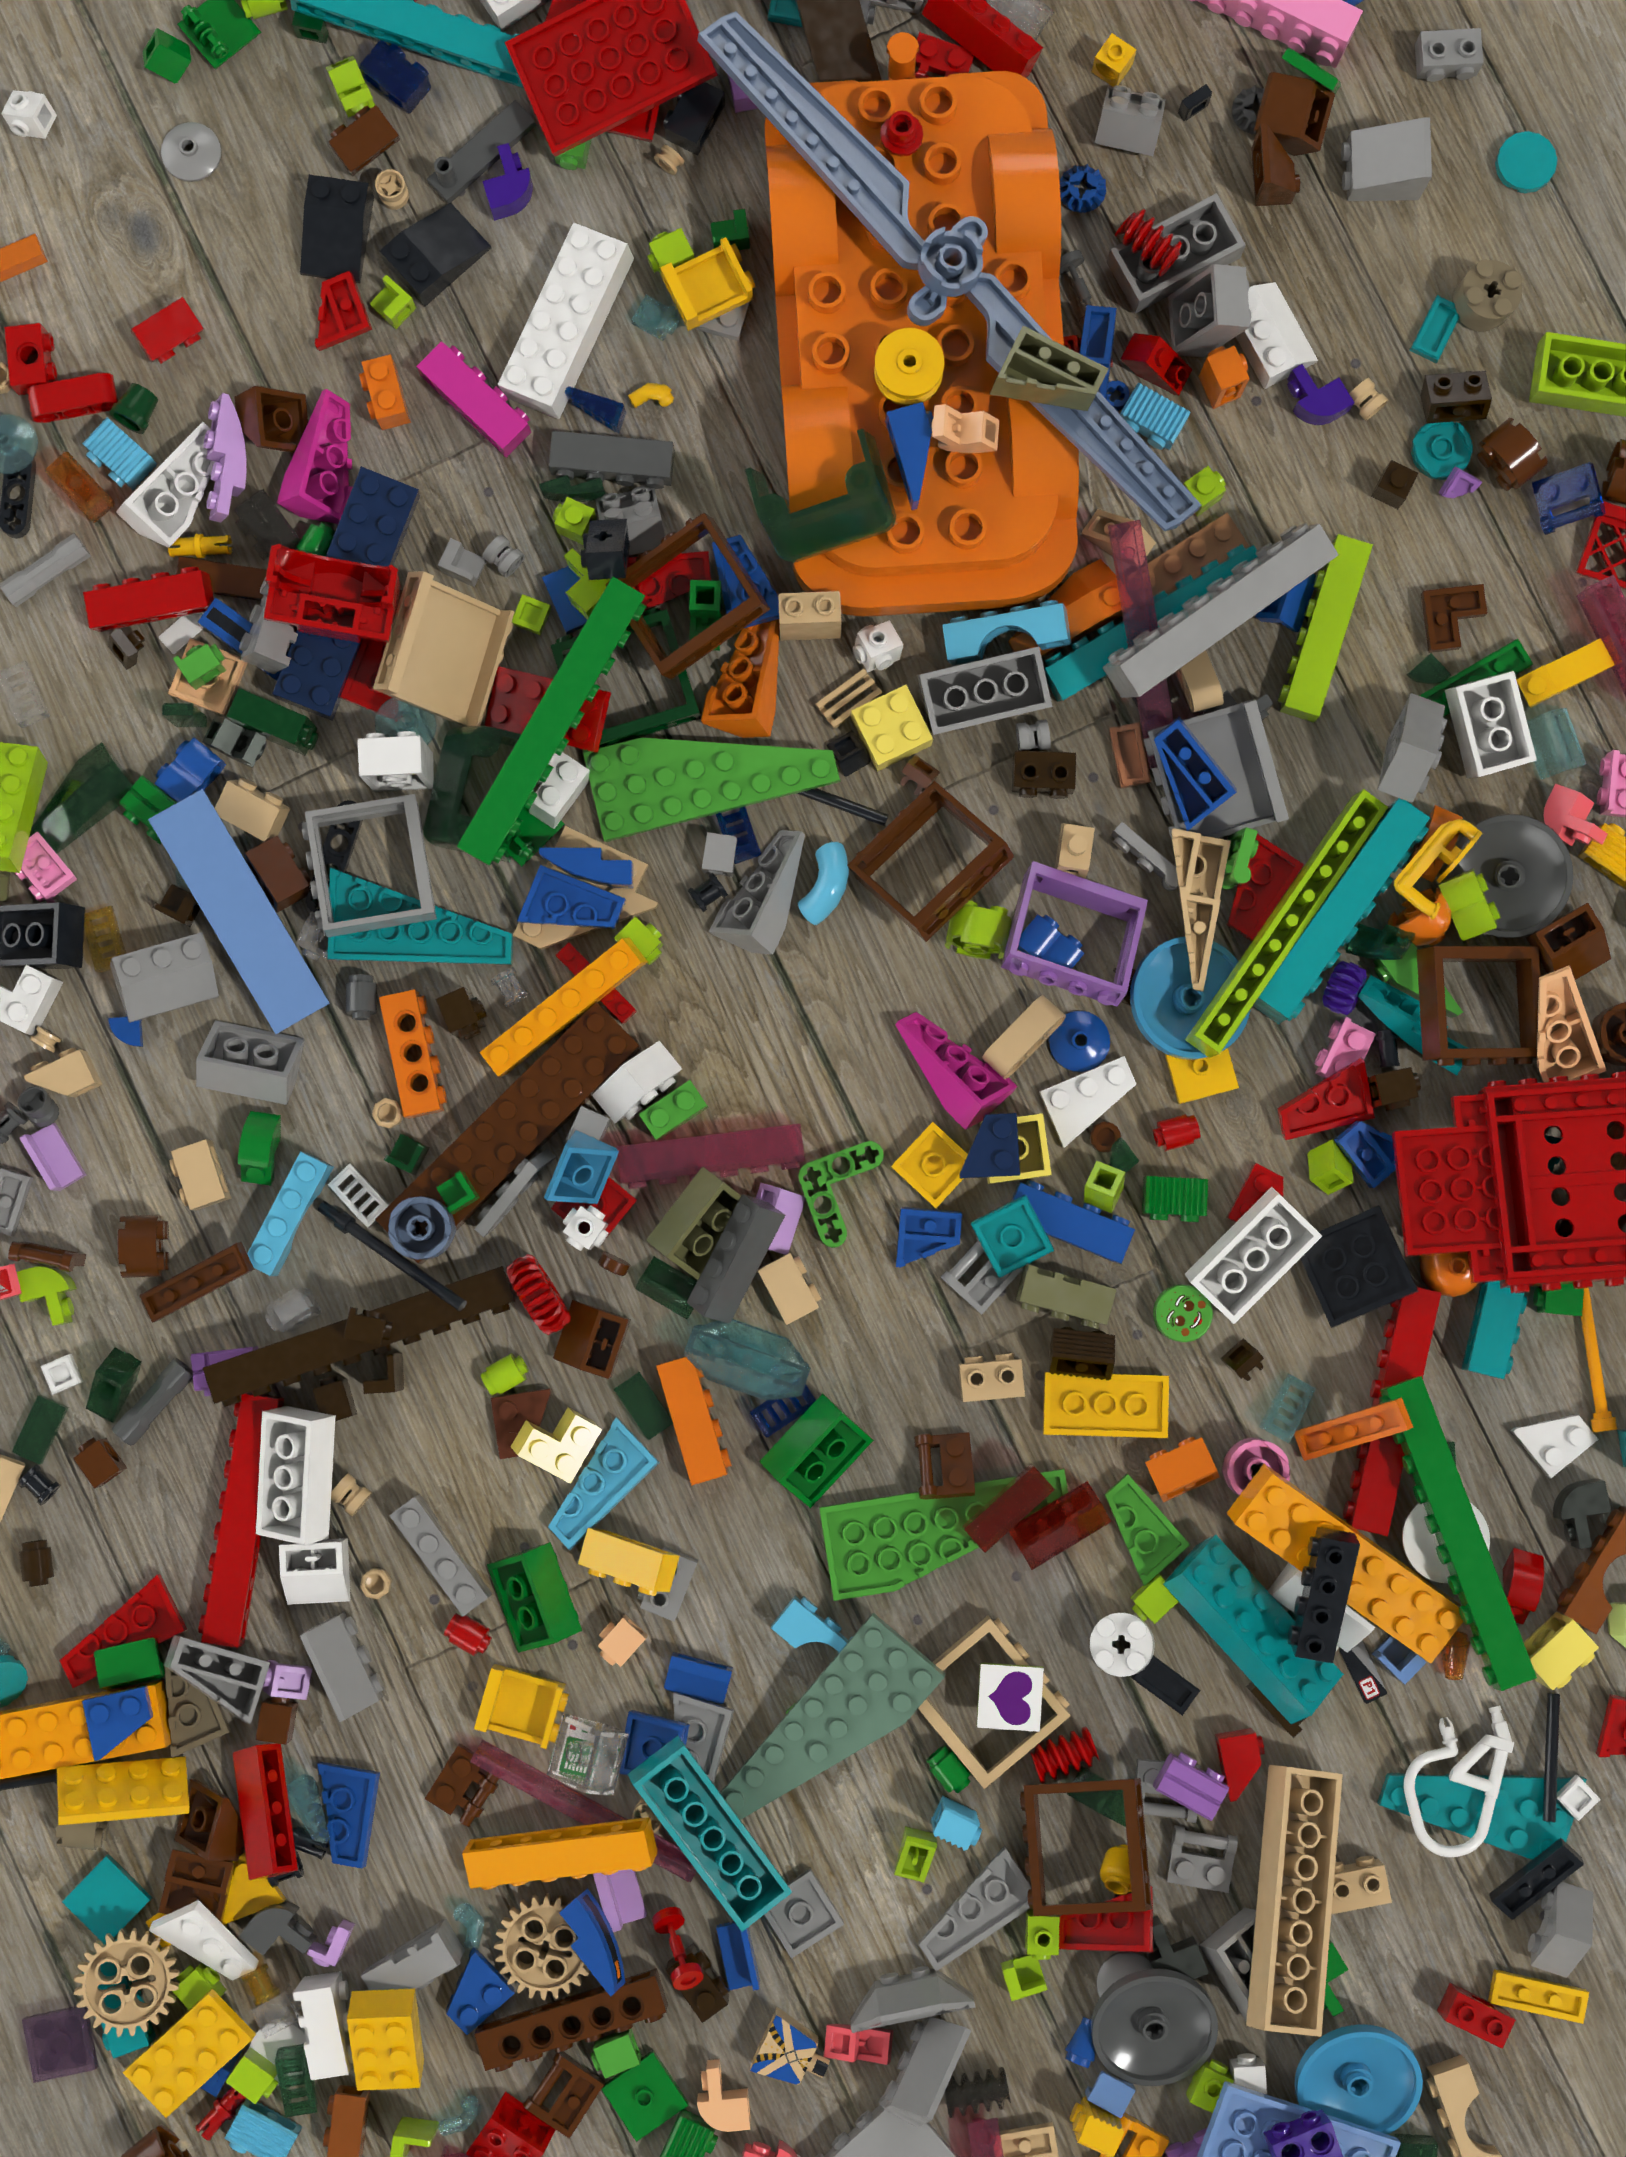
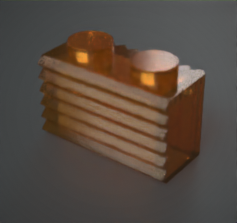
M64 452L46 468L45 472L93 523L97 522L114 507L113 499L69 452Z

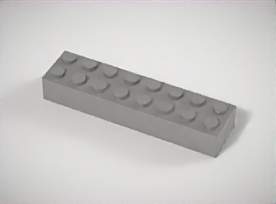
M1304 523L1299 527H1296V525L1290 527L1280 534L1282 540L1273 545L1268 543L1255 553L1258 557L1250 562L1245 560L1232 568L1231 572L1233 575L1224 580L1221 577L1206 587L1209 592L1200 597L1195 595L1182 604L1184 608L1182 611L1175 615L1172 612L1164 616L1157 622L1158 628L1151 632L1146 630L1132 640L1134 642L1133 646L1126 650L1120 648L1108 657L1110 662L1102 668L1122 698L1142 696L1336 558L1339 554L1321 525L1308 526L1307 523Z

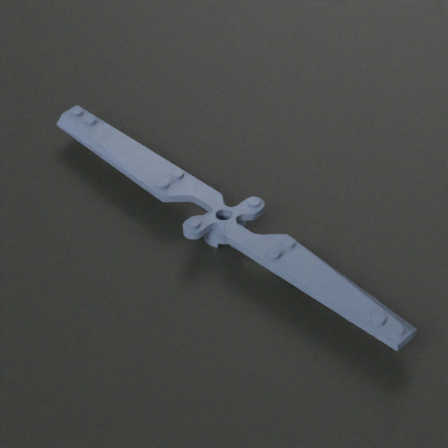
M735 11L721 17L698 34L697 41L895 261L903 268L918 270L920 278L926 286L911 297L907 306V315L914 324L919 326L931 325L943 315L947 305V297L965 294L986 319V361L998 373L1023 325L1051 339L994 275L981 272L983 267L982 246L988 235V228L983 220L974 216L965 217L956 223L951 231H945V227L939 228L932 232L924 241L912 228L908 220L909 181L747 21ZM1099 391L1088 411L1030 402L1163 531L1176 529L1202 506Z

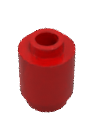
M1183 1114L1158 1121L1157 1128L1153 1129L1155 1143L1157 1147L1162 1146L1164 1151L1194 1144V1140L1201 1138L1200 1128L1194 1115L1187 1116Z
M457 1613L452 1617L443 1634L449 1638L450 1643L472 1656H475L478 1652L483 1654L492 1640V1637L488 1635L490 1628L467 1615L461 1616Z

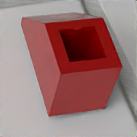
M1134 333L1121 357V360L1138 377L1178 396L1193 370L1160 336Z

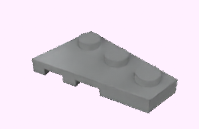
M546 1149L530 1161L525 1158L514 1170L517 1176L512 1183L505 1182L495 1194L499 1198L493 1206L488 1204L478 1215L477 1218L481 1221L474 1230L482 1237L492 1232L519 1201L517 1196L519 1194L522 1195L538 1179L537 1175H535L536 1172L550 1165L556 1156Z

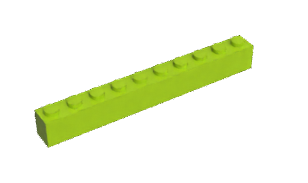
M1365 789L1350 798L1192 1028L1185 1041L1209 1058L1221 1053L1379 822L1388 806Z

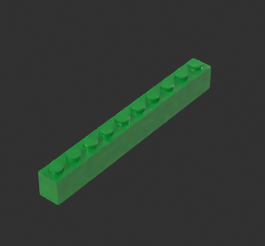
M612 576L459 841L458 849L489 867L493 861L497 864L500 862L507 847L502 845L508 834L514 837L522 823L518 816L523 808L529 810L538 796L533 790L539 780L543 783L546 782L554 768L549 765L554 754L561 756L569 742L565 738L567 731L570 727L576 730L585 714L580 711L585 700L592 702L600 688L599 685L595 684L601 673L607 676L616 660L611 657L617 646L622 649L628 640L631 632L626 629L631 620L633 619L638 622L646 608V605L642 603L645 597L644 594Z
M1422 1376L1413 1377L1380 1389L1382 1394L1379 1397L1380 1404L1402 1397L1412 1422L1413 1428L1394 1434L1392 1437L1397 1445L1401 1444L1405 1455L1402 1456L1403 1466L1408 1474H1412L1416 1484L1413 1487L1414 1495L1418 1503L1424 1505L1428 1516L1424 1517L1426 1526L1430 1534H1435L1439 1546H1436L1438 1558L1443 1565H1447L1451 1575L1447 1577L1449 1587L1454 1595L1458 1594L1462 1604L1459 1607L1460 1616L1465 1625H1470L1473 1637H1470L1472 1647L1475 1653L1481 1655L1485 1667L1482 1668V1673L1485 1681L1489 1686L1492 1685L1494 1689L1504 1691L1536 1679L1537 1676Z

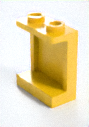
M726 237L720 239L721 245L675 268L671 262L660 267L662 280L688 331L753 300L752 289L756 287L754 280L748 270L743 271L739 263L742 261L741 254L735 244L730 245Z
M494 1664L489 1673L474 1729L485 1733L487 1730L495 1731L540 1744V1748L547 1749L550 1742H556L560 1724L555 1723L558 1711L564 1712L569 1694L564 1693L566 1684Z

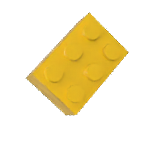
M415 1988L352 1991L347 2025L357 2091L420 2088L424 2053Z

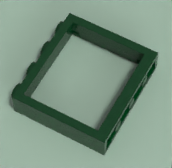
M654 608L644 612L643 618L649 628L662 625L670 652L676 651L679 646L667 609L661 611L660 608ZM629 624L626 630L631 632V634L635 633ZM566 635L558 638L555 644L550 645L558 670L564 661L563 655L569 653L577 637L574 638L573 635ZM684 670L678 675L687 704L604 729L599 748L630 741L701 719L687 671Z

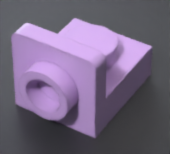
M268 1660L270 1665L263 1684V1691L271 1697L307 1700L312 1668L309 1666L280 1664L275 1660Z
M343 1919L338 1928L332 1926L325 1942L330 1947L313 1942L307 1951V1955L313 1957L312 1961L320 1966L329 1967L332 1965L335 1967L341 1959L355 1924Z

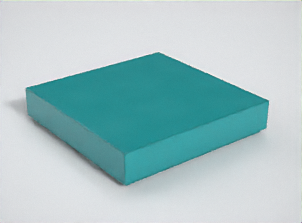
M1026 1194L971 1222V1226L999 1278L1054 1251V1247Z
M108 1854L62 1903L105 1945L106 1934L110 1933L114 1938L119 1930L123 1929L152 1897Z

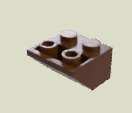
M1271 72L1268 75L1254 131L1258 132L1260 124L1267 123L1285 151L1291 155L1298 156L1318 152L1321 150L1335 93L1316 80Z
M1589 903L1572 910L1526 937L1531 946H1538L1539 960L1547 974L1569 965L1576 980L1611 960L1605 930Z
M572 1300L569 1308L570 1322L562 1329L553 1359L579 1370L610 1379L612 1378L631 1319Z

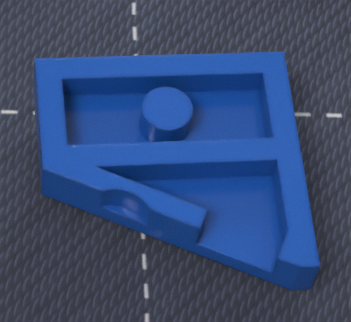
M147 1685L82 1701L94 1761L102 1759L153 1717Z
M474 1947L470 1951L469 1960L464 1972L460 1974L457 1981L455 1993L451 1995L448 2002L446 2014L468 2035L515 1994L514 1987L511 1984L508 1985V1981Z

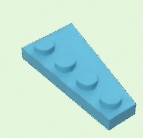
M617 1417L612 1422L605 1438L601 1440L596 1448V1452L589 1464L578 1477L579 1480L571 1493L567 1495L548 1526L569 1550H572L586 1536L588 1528H594L660 1463Z

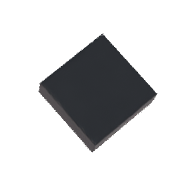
M1205 84L1181 101L1178 114L1183 121H1187L1208 107L1212 96V91L1208 85Z

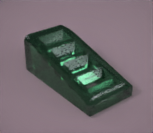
M304 2044L279 2048L275 2057V2065L285 2116L292 2117L317 2113L314 2080L310 2079ZM303 2072V2074L288 2076V2073ZM305 2084V2087L290 2089L291 2086ZM305 2096H307L308 2100L293 2103L291 2101V2099Z

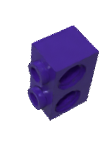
M1322 2109L1307 2111L1301 2115V2118L1291 2122L1277 2123L1271 2130L1263 2132L1271 2157H1343L1332 2122ZM1322 2132L1318 2139L1312 2140L1314 2134ZM1293 2144L1288 2151L1282 2152L1286 2145Z

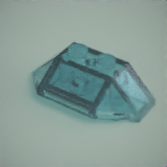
M732 1319L730 1324L715 1321L703 1326H694L684 1350V1355L707 1380L766 1401L801 1396L811 1369L788 1338Z

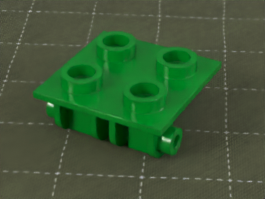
M207 0L198 8L187 5L181 11L183 20L177 24L215 70L261 34V31L250 18H246L245 12L235 0Z
M523 808L518 816L522 820L519 829L514 837L508 834L502 845L507 847L506 852L523 867L539 851V847L542 848L565 825L562 821L553 829L530 814L528 809Z

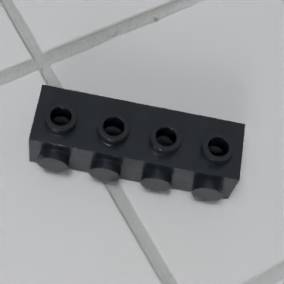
M1317 1527L1315 1537H1310L1308 1544V1555L1311 1556L1309 1566L1303 1567L1301 1575V1585H1304L1302 1596H1297L1294 1607L1297 1619L1295 1626L1291 1625L1288 1632V1644L1292 1646L1295 1657L1333 1663L1360 1548V1543L1355 1533Z

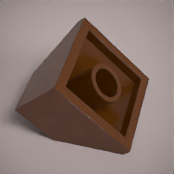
M1260 124L1251 147L1255 206L1291 204L1295 194L1300 191V176L1295 174L1294 162L1268 124Z
M253 386L234 397L235 409L241 423L242 432L257 447L295 453L308 424L305 394Z
M190 1779L188 1785L189 1814L180 1815L174 1840L205 1860L238 1862L241 1849L244 1846L242 1823L229 1798L196 1779Z

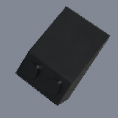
M309 174L304 201L301 275L330 279L350 271L354 276L355 282H361L374 195L369 183Z
M449 203L401 231L380 250V254L385 265L426 307L491 249V245L455 206Z
M61 902L0 906V968H25L26 965L38 969L82 968L85 907Z

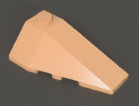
M1569 965L1539 977L1537 1068L1543 1083L1549 1082L1551 1077L1568 1076V1081L1580 1080L1582 1075L1600 1074L1607 1071Z

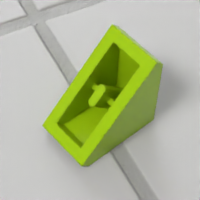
M905 1826L894 1875L924 1883L937 1848V1839L933 1833Z

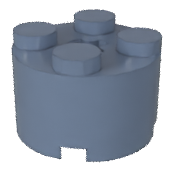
M429 1197L405 1199L394 1208L390 1215L388 1225L390 1242L400 1254L408 1258L428 1260L438 1257L450 1247L454 1239L456 1226L453 1215L449 1214L446 1205L436 1199ZM418 1221L421 1223L427 1222L428 1226L425 1228L427 1231L426 1235L416 1233L419 1229Z

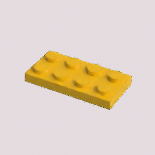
M1044 1372V1435L1168 1438V1375L1112 1374L1111 1379L1107 1381L1106 1379L1100 1380L1093 1377L1082 1378L1081 1376L1076 1377L1074 1375L1070 1377L1068 1374L1064 1376L1063 1374L1057 1375L1056 1373Z
M186 1756L57 1767L58 1825L189 1814Z
M212 1988L123 2071V2074L167 2118L252 2041L256 2033Z

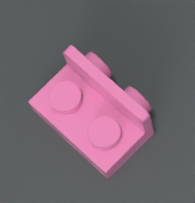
M1612 750L1600 762L1599 773L1603 776V784L1597 793V805L1600 806V815L1626 817V755L1620 754L1619 750Z
M38 831L29 837L21 871L15 874L21 881L25 878L30 881L32 886L28 889L39 903L44 899L47 903H54L53 897L75 882L77 878Z
M1349 1017L1342 1018L1340 1022L1335 1020L1327 1036L1331 1038L1327 1049L1322 1048L1315 1060L1314 1064L1318 1066L1315 1074L1326 1079L1359 1058L1364 1060L1376 1033L1351 1022L1352 1019Z

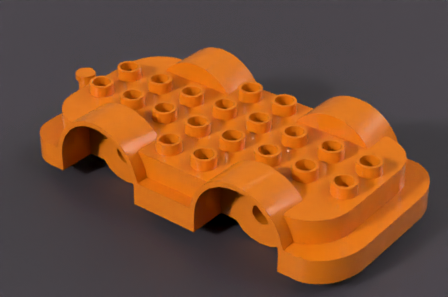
M905 32L896 33L888 41V80L869 82L848 80L810 83L909 181L908 220L912 228L924 241L932 232L939 228L945 227V231H951L956 223L968 216L978 217L985 222L988 228V235L982 246L983 267L981 272L994 275L1053 341L1064 346L1059 285L1061 197L1058 157L1053 131L1051 128H1048L1046 104L1038 88L1022 75L1008 71L950 74L947 77L916 78V54L919 51V45L913 35ZM897 111L911 113L919 120L923 128L922 144L910 156L900 157L893 155L881 143V127ZM766 117L765 149L770 198L792 565L798 584L804 592L839 591L841 613L852 616H885L1007 608L1023 605L1041 598L1052 591L1064 579L1076 554L1078 545L1076 517L1079 496V449L1029 401L990 395L999 373L986 361L987 322L983 314L965 294L947 297V305L943 315L931 325L919 326L909 319L907 306L911 297L926 286L920 278L918 270L903 268L895 261ZM902 328H917L926 331L938 341L942 348L944 370L941 385L929 400L923 402L925 410L931 411L933 418L935 405L946 404L960 413L985 411L999 419L997 451L959 453L941 449L938 447V440L932 437V431L918 508L911 510L885 423L888 411L906 406L896 404L887 399L879 390L874 376L875 355L880 343L887 335Z

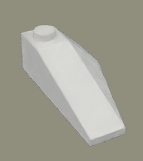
M204 422L175 449L116 511L138 534L168 548L190 526L211 477L215 461L206 459L207 448L203 446L207 430L211 429Z

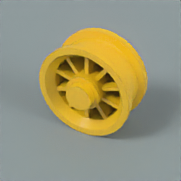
M902 328L887 335L880 343L875 355L874 376L879 390L887 399L896 404L910 406L929 400L941 385L944 370V354L940 344L932 335L917 328Z

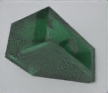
M115 1347L95 1371L86 1409L113 1423L137 1381L142 1361L136 1359L130 1353H125Z

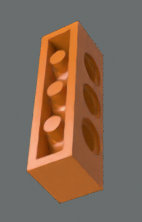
M414 989L379 997L404 1118L410 1119L444 1111L443 1104L447 1103V1096L444 1085L439 1086L436 1075L441 1073L438 1056H432L430 1044L435 1043L432 1027L431 1025L426 1026L424 1014L428 1013L425 996H420L419 992ZM407 1016H413L416 1021L414 1029L404 1032L401 1028L402 1020ZM412 1046H420L422 1050L421 1058L418 1061L410 1062L407 1057L408 1050ZM425 1075L428 1079V1086L424 1091L417 1092L413 1086L414 1080L418 1076Z

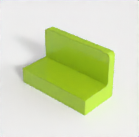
M402 2116L393 2134L390 2157H407L411 2145L430 2147L437 2133L439 2122Z

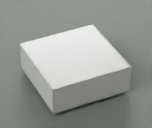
M72 1354L65 1355L40 1366L52 1395L83 1382Z
M1575 1775L1557 1792V1800L1577 1821L1601 1800L1578 1775Z

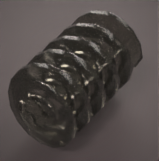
M999 2067L997 2077L994 2076L991 2069H987L985 2079H982L979 2072L975 2071L973 2081L971 2082L966 2073H962L959 2084L952 2075L945 2090L948 2116L950 2118H954L955 2108L959 2109L962 2116H966L968 2106H971L975 2114H979L980 2104L982 2103L987 2112H991L993 2101L996 2102L1000 2110L1004 2109L1005 2099H1008L1011 2104L1006 2073L1003 2067Z

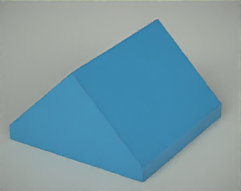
M576 1130L565 1144L544 1198L547 1201L598 1204L619 1153L618 1149Z

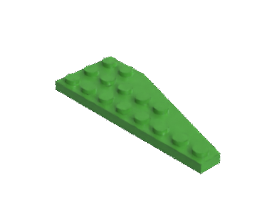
M641 737L599 748L598 753L592 751L583 752L586 768L590 770V785L605 842L841 782L833 750Z
M1065 1469L974 1482L975 1496L925 1500L919 1498V1491L819 1507L834 1601L897 1591L910 1582L931 1573V1571L966 1555L1006 1532L1008 1533L1021 1524L1069 1501Z

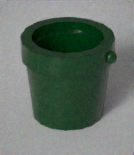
M132 383L119 401L114 403L109 413L127 429L143 434L149 426L148 422L156 407L158 398L145 387Z

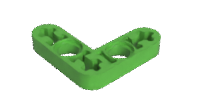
M864 1142L803 1165L799 1171V1182L819 1237L827 1247H839L845 1242L847 1237V1230L830 1184L878 1167L883 1161L884 1153L881 1146L876 1142ZM869 1146L872 1151H878L879 1155L875 1157V1163L870 1164L868 1160L861 1161L859 1165L862 1168L855 1170V1163L849 1154L850 1152L856 1151V1157L863 1155L865 1153L864 1148ZM837 1157H845L850 1162V1169L847 1173L840 1175L832 1169V1163ZM812 1167L815 1172L820 1171L821 1176L817 1178L818 1185L822 1187L825 1184L827 1191L817 1192L810 1197L808 1190H814L810 1181H804L803 1176H806L807 1169ZM820 1196L828 1197L831 1200V1210L826 1214H820L814 1209V1201ZM834 1213L837 1214L838 1220H832L834 1228L842 1230V1234L838 1236L839 1241L837 1243H833L832 1239L826 1240L824 1234L828 1232L827 1224L824 1223L820 1226L818 1219L829 1218Z

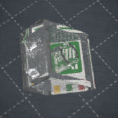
M562 1714L560 1729L554 1744L547 1775L585 1794L614 1795L629 1734L608 1724Z

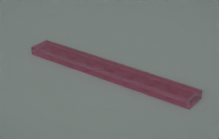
M1140 520L1108 526L1128 648L1134 645L1132 640L1146 630L1151 632L1158 628ZM1167 678L1142 696L1137 697L1144 739L1149 738L1148 730L1168 725L1174 721ZM1146 751L1148 768L1157 767L1154 755L1148 757Z
M484 1740L481 1741L470 1760L476 1766L584 1825L628 1820ZM654 1834L658 1852L653 1863L687 1882H691L696 1874V1869L681 1849Z

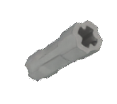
M73 533L55 545L52 551L22 571H17L1 582L0 588L12 605L17 607L34 596L37 590L65 571L75 568L91 557L78 536Z

